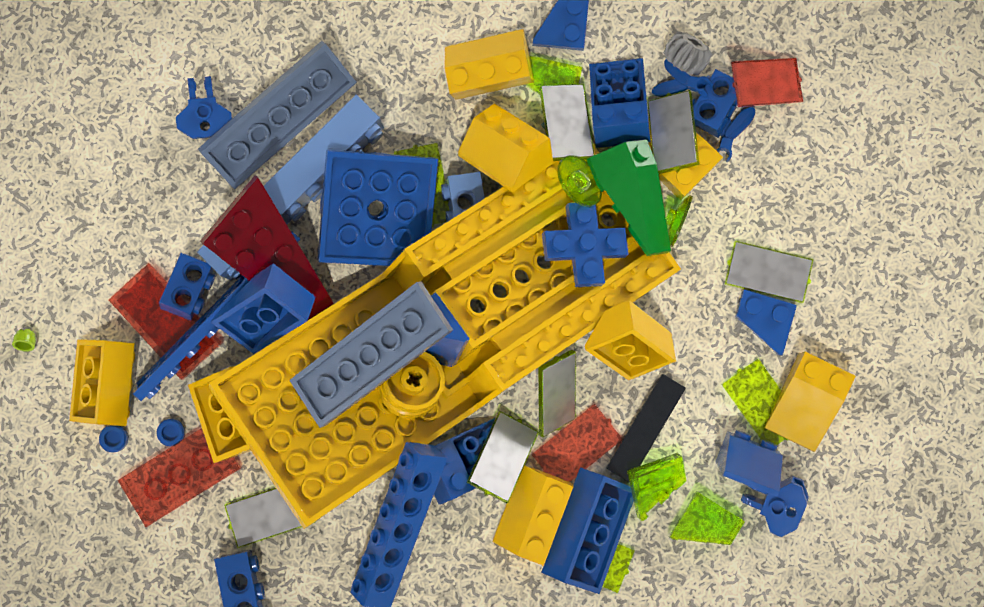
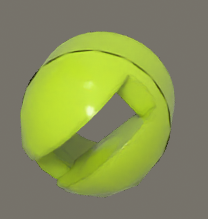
M30 329L18 330L13 337L12 346L24 352L34 350L36 344L35 333Z

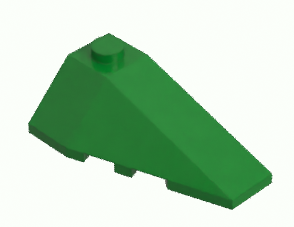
M648 141L624 142L589 157L587 162L596 185L601 192H607L614 202L612 208L616 213L621 212L629 223V232L646 256L669 253L671 247L658 168Z

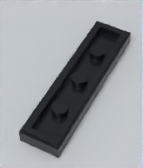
M661 374L606 469L629 483L632 481L686 387Z

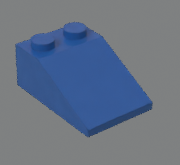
M273 263L256 274L214 316L211 323L255 354L307 322L315 296Z
M736 430L735 433L727 431L716 459V464L722 475L778 497L783 455L777 450L778 446L762 440L761 444L750 440L751 435L740 430Z

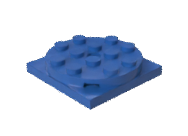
M326 150L323 192L320 201L321 221L318 262L390 266L405 248L431 233L438 159L391 155L381 152L364 153ZM373 201H381L383 204L382 211L377 215L370 214L368 210L369 205Z

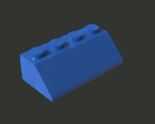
M580 467L541 573L563 583L600 594L638 490Z

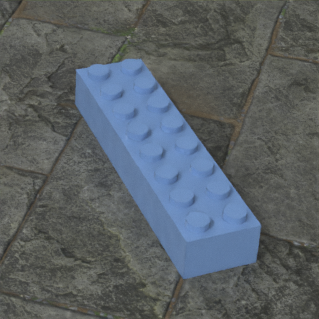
M357 94L264 185L286 224L291 220L295 222L300 219L306 212L304 207L311 200L316 202L321 198L326 150L363 152L362 150L369 143L373 145L382 137L384 126L380 117ZM203 245L197 251L220 276L230 281L233 278L238 279L242 276L206 246Z

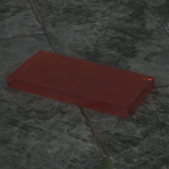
M148 263L117 291L109 301L152 349L162 357L200 317L194 314L192 321L160 309L159 301L168 282ZM181 296L176 299L178 305H187ZM216 334L211 338L205 336L199 342L201 348L190 359L185 356L180 362L181 368L176 375L181 380H184L223 344Z
M201 428L120 478L118 482L144 526L148 527L242 468L235 457L214 463L203 429Z

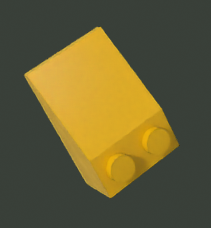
M649 117V129H650V141H651V142H648V143H649V146H650L651 151H652L653 156H654V152H653V142H652V132H651V122H650V117ZM695 131L693 133L697 162L658 171L659 180L680 201L723 158Z
M799 353L764 428L815 452L844 403L856 376L810 353Z

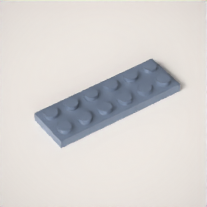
M321 41L201 145L198 150L221 176L236 189L357 82L326 43Z
M416 282L290 379V382L319 428L325 427L451 333L453 329L423 283Z

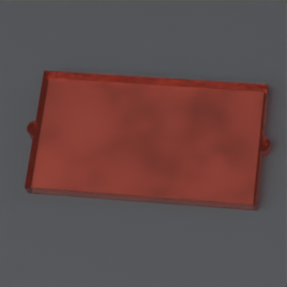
M797 58L731 62L734 78L732 86L736 91L738 108L803 102L800 83L802 78L799 77Z
M593 404L531 455L543 468V472L571 482L577 477L580 467L587 469L623 439L611 425V419H606L598 407Z

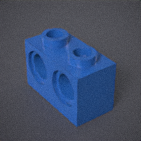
M715 69L712 76H707L713 85L705 84L701 87V89H705L708 96L700 95L698 100L694 98L690 106L692 124L719 138L738 106L735 79ZM719 87H726L728 89V92L724 95L714 93ZM705 110L715 112V115L709 119L701 117L702 112Z
M181 253L159 301L160 309L192 321L194 314L199 315L203 308L205 300L202 299V295L205 289L210 290L216 275L212 274V267L204 261ZM195 270L199 271L202 276L199 280L192 281L187 278V274ZM181 295H187L191 298L189 304L181 306L176 303V299Z

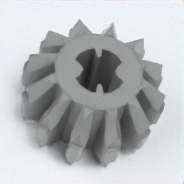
M676 32L666 44L663 52L667 61L689 75H699L706 68L712 56L707 45L687 32Z

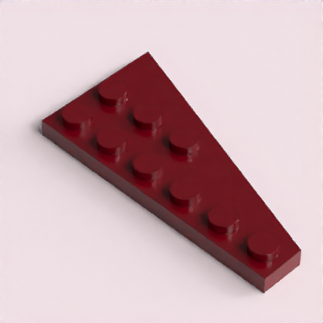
M255 175L200 242L249 281L256 274L274 263L315 296L308 318L310 320L334 303L260 179Z

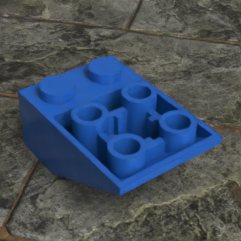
M643 58L589 64L592 121L596 148L617 146L629 141L647 140L651 142Z
M497 417L435 445L438 450L448 457L434 493L439 505L480 487L471 482L470 479L496 424Z

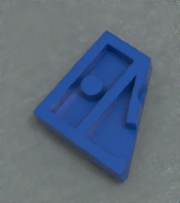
M558 0L533 38L532 46L584 51L589 0Z
M743 290L735 317L749 327L775 354L783 356L797 305Z

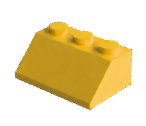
M524 29L445 47L444 68L449 94L455 100L534 83Z
M495 103L473 118L458 150L460 158L512 193L554 163L550 138Z
M630 300L620 302L615 307L606 310L585 344L587 352L627 380H632L676 362L671 332Z
M77 339L69 421L127 426V419L130 415L129 397L133 386L131 376L132 366L135 361V343Z
M235 366L228 367L188 385L214 463L251 451L208 387L211 381Z
M523 465L492 542L519 557L544 566L571 495L573 483Z

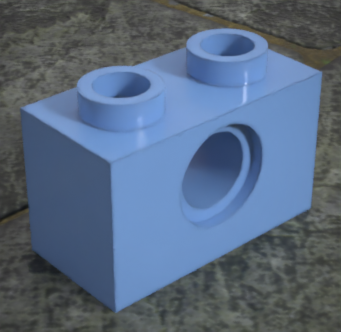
M480 172L448 176L445 184L441 185L443 200H448L449 211H446V222L466 211L458 206V198H467L470 202V207L485 199Z

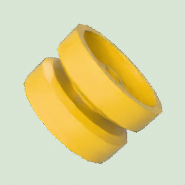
M427 352L422 353L380 385L379 392L383 404L391 413L401 418L414 419L426 415L434 408L444 390L445 375L443 368L434 356ZM408 382L414 383L416 387L413 384L409 385Z

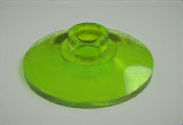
M574 155L564 157L559 162L557 172L565 193L581 206L591 207L597 204L601 199L602 192L595 183L588 162Z
M691 195L686 197L676 210L670 208L668 211L666 222L669 225L670 247L674 246L693 199Z

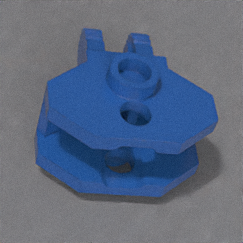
M211 76L205 77L204 80L207 98L196 99L195 91L197 89L194 78H187L190 99H188V106L176 116L177 129L192 139L211 138L232 119L231 112L216 103V97H213ZM203 122L210 124V128L207 131L200 129V125Z
M795 476L780 482L778 497L753 487L750 488L766 494L765 500L750 494L742 495L741 501L761 510L760 514L765 516L770 533L779 537L797 530L809 499L804 480Z

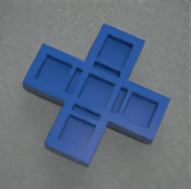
M595 202L568 203L565 206L568 230L544 231L542 233L545 261L572 260L575 287L602 286L605 284L602 259L625 258L629 255L625 228L598 229Z

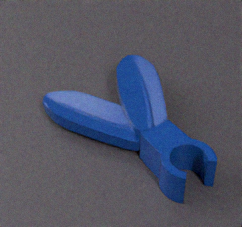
M665 59V69L674 80L656 85L652 89L653 95L666 97L689 89L699 93L701 96H708L705 89H701L705 84L713 85L707 77L690 76L685 71L674 67L671 62Z
M753 107L744 109L732 123L730 118L720 135L722 139L716 151L718 153L720 151L727 152V163L732 157L731 148L733 140L754 119L755 108Z

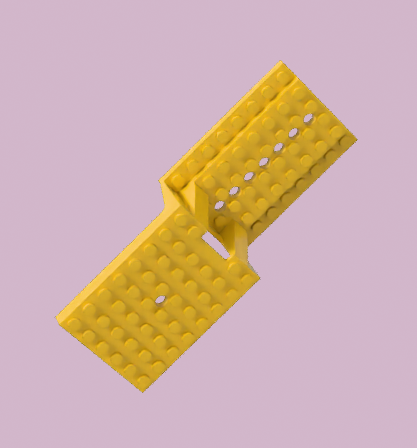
M592 143L593 156H594V155H596V154H599V152H598V150L596 149V147L594 146V144ZM591 156L553 158L554 163L513 193L502 187L405 248L378 277L209 383V389L303 529L396 467L406 442L431 443L485 406L513 384L594 330L606 310L615 307L620 302L630 300L633 303L681 270L670 252L646 256L629 232V223L621 212L616 213L612 208L614 202L607 192H601L596 185L587 159ZM595 202L598 229L625 228L629 255L625 258L602 259L605 284L602 286L575 287L572 260L550 261L548 269L541 268L537 263V257L544 256L542 233L544 231L568 230L565 207L568 203ZM602 214L610 215L614 220V225L611 227L606 226L602 222ZM517 270H523L527 273V283H520L516 280L515 272ZM416 282H422L430 295L437 293L470 339L456 365L452 367L441 365L445 375V385L434 408L422 417L414 419L401 418L391 413L383 404L379 392L380 386H378L328 425L319 428L291 384L290 379ZM497 284L502 285L506 289V297H496L493 293V286ZM473 299L480 300L484 304V311L481 313L474 312L470 307V301ZM408 382L409 385L413 384L416 387L414 383Z

